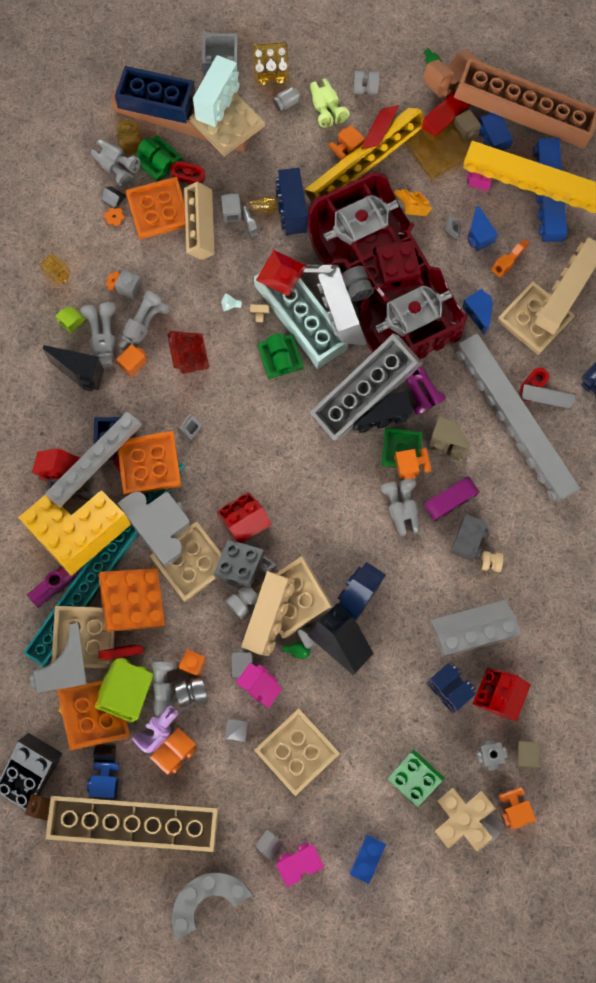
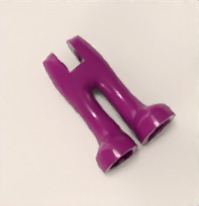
M422 365L405 380L417 401L413 409L415 415L431 409L446 399L443 393L436 390ZM418 381H420L429 397V400L427 399L421 387L419 386Z

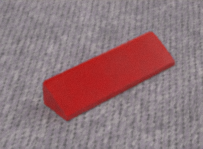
M455 90L424 117L422 130L436 137L454 121L456 116L468 109L471 104L453 98Z

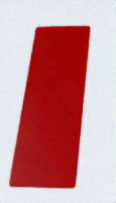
M399 105L386 107L379 111L361 149L380 146Z

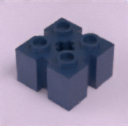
M448 663L431 677L426 684L453 714L476 694L474 693L475 688L468 680L464 682L459 677L461 675L460 670L455 665L451 666Z

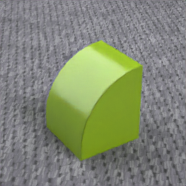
M72 306L62 309L55 315L58 323L71 334L86 320Z

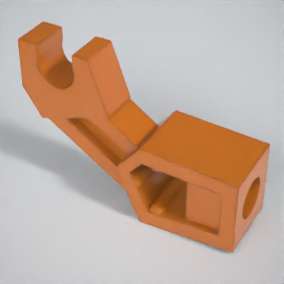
M525 239L521 243L519 242L509 255L504 254L495 262L491 271L500 278L507 274L515 264V260L525 251L529 242Z

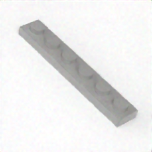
M126 412L45 495L58 507H61L142 426L140 421Z

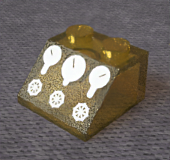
M287 42L252 45L255 83L267 84L268 82L275 81L283 83L289 80Z

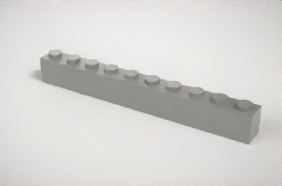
M478 333L460 342L456 349L457 357L460 361L465 362L468 374L474 376L478 389L486 394V401L497 411L496 416L500 422L503 421L507 426L506 431L510 437H514L516 440L517 449L526 455L527 464L537 472L538 481L542 485L545 484L548 489L547 494L549 498L555 500L558 504L577 493L580 489L579 485Z

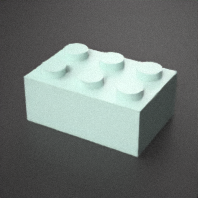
M218 55L216 56L193 97L196 120L216 127L218 121L223 119L225 108L230 106L234 93H237L240 86L236 62Z

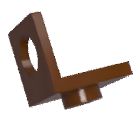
M31 794L25 815L48 821L50 799Z

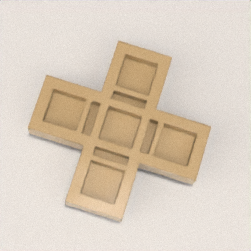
M452 788L438 800V803L450 818L436 829L435 832L447 848L452 847L465 836L473 848L479 852L494 839L481 821L494 811L496 807L483 791L466 803L456 789Z

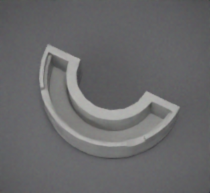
M222 872L207 873L193 879L182 889L174 904L172 925L176 939L182 938L198 927L195 919L196 910L204 898L212 895L222 896L235 906L252 896L251 890L239 878Z

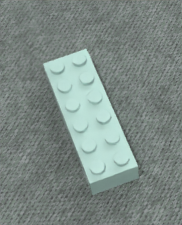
M259 274L254 276L255 288L290 334H293L296 342L317 369L348 350V343H342L340 336H335L332 328L335 325L334 321L330 322L328 313L301 279L298 280L290 296H287L256 281Z

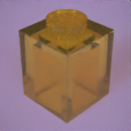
M53 253L39 264L42 272L57 286L69 278L70 271L68 266Z

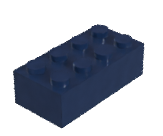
M125 66L115 93L117 108L186 124L193 104L195 85L192 80Z

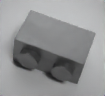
M466 514L450 553L473 561L475 557L478 558L482 547L479 546L480 542L486 539L489 529H486L488 522Z

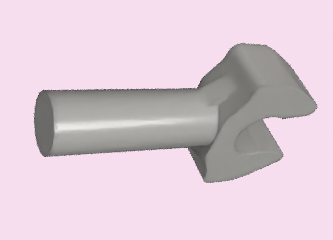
M246 206L242 207L241 211L247 223L250 236L258 235L254 218L251 217Z

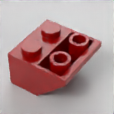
M250 492L239 496L237 500L224 505L217 511L226 528L238 543H243L272 525L264 508Z
M487 668L473 705L502 718L517 722L531 684L518 675Z

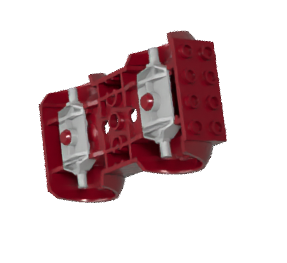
M377 171L367 173L361 179L350 181L346 186L335 188L329 194L318 196L312 201L308 215L310 241L316 255L324 265H338L342 273L356 266H364L368 275L367 280L370 281L374 292L368 298L359 301V323L370 350L374 352L392 334H395L405 342L419 359H423L434 350L439 351L450 342L453 344L459 341L462 337L468 314L467 312L464 313L459 307L443 277L441 269L431 267L411 234L414 224L408 220L400 207L386 175ZM412 240L421 277L403 280L398 287L392 286L391 283L384 284L378 258L373 254V250L376 247Z

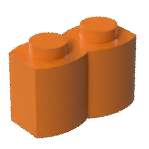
M178 727L150 758L167 775L171 773L175 775L182 768L180 763L185 758L190 759L195 754L197 744Z

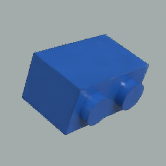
M494 113L481 116L479 119L481 124L479 135L483 136L484 145L502 151L511 148L513 138L503 117Z
M365 835L349 874L369 884L386 844L369 835Z

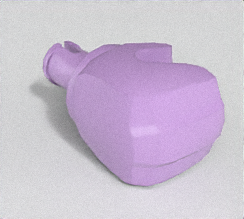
M168 706L160 718L152 717L149 723L146 724V728L152 729L154 733L145 730L137 733L132 738L142 751L154 753L170 736L171 728L169 725L178 716L177 710L172 713L175 709L174 707Z

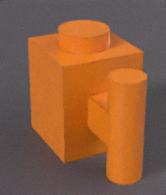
M350 125L339 132L338 146L331 142L328 147L342 160L347 156L345 152L349 155L364 143L365 138Z
M427 448L419 450L421 457H416L415 449L396 452L394 458L399 479H415L420 472L419 466H423L425 473L432 471Z
M522 787L498 795L501 803L506 801L510 803V807L503 809L504 814L501 815L505 826H509L510 829H516L537 821L529 800L519 803L517 797L524 795Z

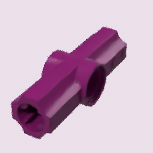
M60 566L57 570L49 572L45 580L31 590L27 597L39 608L53 595L62 592L65 585L73 580L83 567L71 576ZM54 579L60 580L57 585H51V582Z

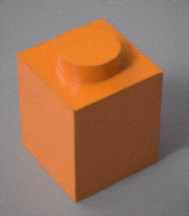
M132 344L116 359L118 366L131 377L147 363L146 353L140 347L136 348Z
M186 649L179 669L182 672L199 677L206 658Z

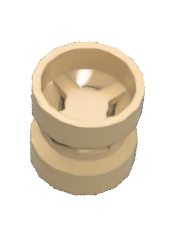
M483 551L481 570L487 571L492 569L494 572H501L503 553L491 554L489 551Z

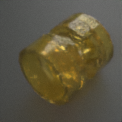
M133 120L119 122L115 127L117 137L119 138V147L125 154L138 152V147L141 143L138 123Z

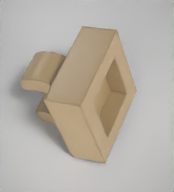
M251 304L250 312L256 313V322L263 323L264 314H269L270 306Z

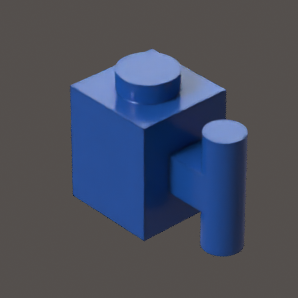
M94 761L93 769L101 770V776L91 775V780H88L86 790L89 793V797L116 799L119 778L110 777V772L119 771V763Z

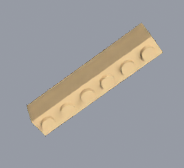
M589 237L585 243H580L576 250L578 255L573 254L568 262L571 266L564 268L560 275L562 280H557L552 288L554 293L547 295L544 303H546L545 307L540 306L535 315L538 317L535 324L553 335L596 268V241Z

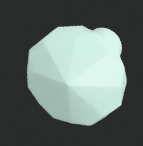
M225 293L221 301L222 309L227 311L234 307L241 308L242 302L235 300Z

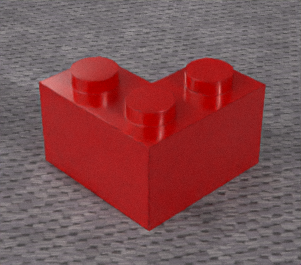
M59 448L37 451L32 473L38 475V478L44 481L49 479L59 480L80 457Z

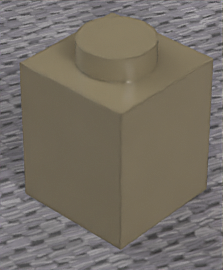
M470 110L454 118V128L464 143L475 140L479 136L481 124Z
M516 742V767H520L522 772H533V768H539V742Z

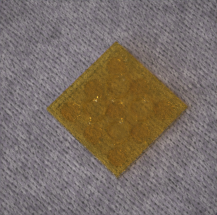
M453 122L436 137L421 129L404 142L430 180L462 164L470 147Z

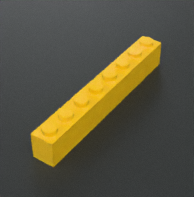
M406 109L392 120L380 146L361 149L362 145H360L305 188L304 191L310 202L312 203L318 196L329 194L335 188L346 186L350 181H356L421 130L424 119L421 109Z
M475 141L471 142L463 164V168L469 172H476L487 178H493L502 183L535 192L537 195H544L555 201H562L573 207H579L588 212L596 213V182Z

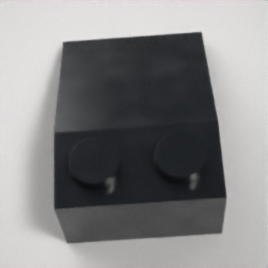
M43 345V350L49 362L82 387L83 390L90 392L93 389L99 390L104 368L98 356Z
M339 603L331 608L308 634V637L352 675L374 654L354 617Z

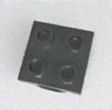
M228 540L213 575L216 578L223 579L233 587L241 588L243 585L251 587L265 552L260 548Z

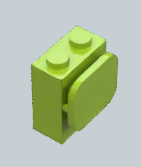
M119 658L114 660L104 676L95 708L131 723L138 720L154 674L148 672L149 670L143 666L136 667L131 665L130 661Z

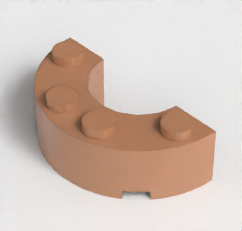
M465 49L457 52L447 66L439 59L430 62L424 72V84L439 98L446 99L457 89L468 58L481 61L469 50Z

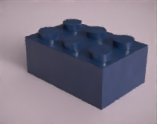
M300 167L278 170V177L275 178L276 198H278V211L281 214V229H285L286 235L307 233L308 215Z

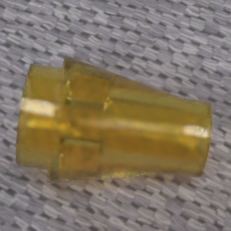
M267 196L250 200V211L269 214L276 212L275 197Z

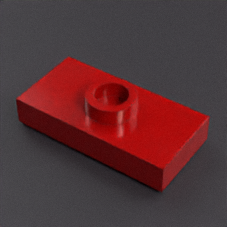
M131 644L99 650L98 659L116 660L123 658L127 660V656L142 654L143 646Z

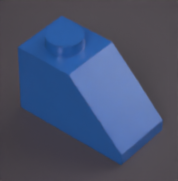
M480 206L476 207L468 235L469 245L472 248L474 247L476 251H479L495 243L498 236Z
M480 289L464 300L462 308L481 332L485 334L490 325L493 302L491 296L485 293L483 289Z

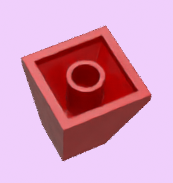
M273 250L256 281L290 296L306 265Z

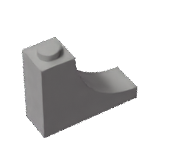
M78 623L68 624V639L58 658L48 666L33 671V676H30L31 689L35 688L36 693L86 684Z

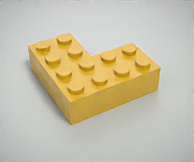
M102 490L72 515L63 506L58 507L44 495L18 517L31 534L71 576L131 525L125 513Z

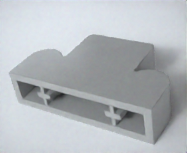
M133 492L117 503L118 507L125 513L132 526L164 568L180 558L182 555V545L175 537L190 527L189 519L184 514L186 510L180 502L176 503L171 495L165 492L148 504L143 493Z

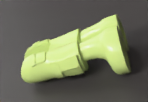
M326 78L321 79V88L318 87L316 81L310 83V90L313 96L312 101L316 111L321 113L318 117L319 125L326 128L332 126L334 121L336 124L346 121L350 115L349 110L346 107H338L340 100ZM327 108L331 109L333 117L331 113L328 112Z

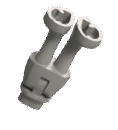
M151 291L145 293L135 318H129L121 337L122 342L119 344L123 351L131 344L136 347L148 333L149 323L157 313L168 314L171 309L162 303V299Z
M106 302L99 305L103 334H100L97 307L85 305L81 307V314L89 320L91 325L92 337L89 340L91 350L94 356L100 358L103 367L112 366L115 336L111 333L110 319L115 312V304Z

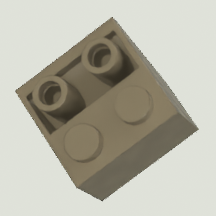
M439 416L428 449H431V452L442 455V453L450 455L449 457L456 461L464 460L470 444L459 424Z

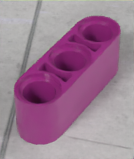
M468 476L424 504V508L434 522L438 521L437 518L446 516L453 511V508L456 506L460 507L469 501V498L473 495L474 497L477 496L480 491Z

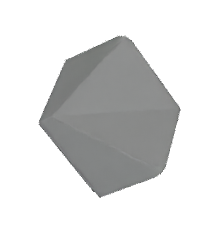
M314 626L298 630V634L307 649H312L318 645L308 637Z
M227 719L225 740L246 742L248 722Z

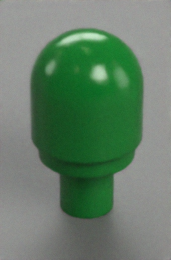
M429 48L423 52L427 57V65L438 59L442 62L438 54L432 53Z
M303 643L283 644L282 652L291 653L293 658L305 659L310 655V649L305 648Z

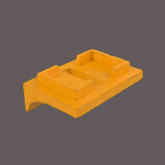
M402 189L395 190L394 192L404 203L405 214L427 216L432 209L429 205L430 202L418 191L408 192V190Z

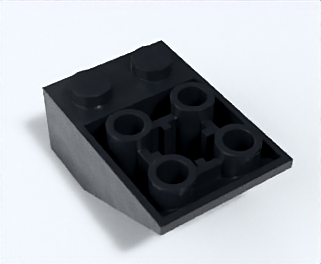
M408 391L388 395L361 419L353 430L364 433L370 431L374 426L380 429L387 427L388 424L394 421L395 424L406 422L413 413Z
M26 734L17 741L0 777V795L26 811L31 794H40L63 753L32 734Z

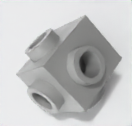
M495 740L484 741L483 746L478 747L476 752L477 762L481 764L482 768L488 767V771L501 769L500 765L505 764V759H507L506 749L502 747L501 743L495 744ZM491 751H495V759L490 757Z

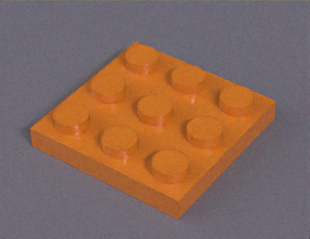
M177 177L125 190L139 240L186 228L185 202Z
M174 431L129 438L118 449L124 496H128L133 492L148 493L182 486Z
M157 568L99 573L106 632L165 626Z
M103 680L57 690L70 751L130 737L126 720L95 708Z

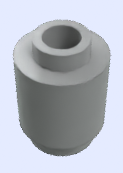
M290 86L276 94L273 101L279 111L283 109L285 111L299 103L298 98H300V94L296 88L293 89Z

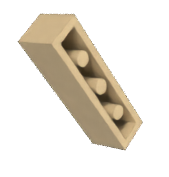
M195 182L184 188L186 253L201 260L215 255L212 189L199 182Z
M267 571L241 646L242 648L265 656H269L273 652L276 635L282 627V617L288 610L287 603L295 589V580Z

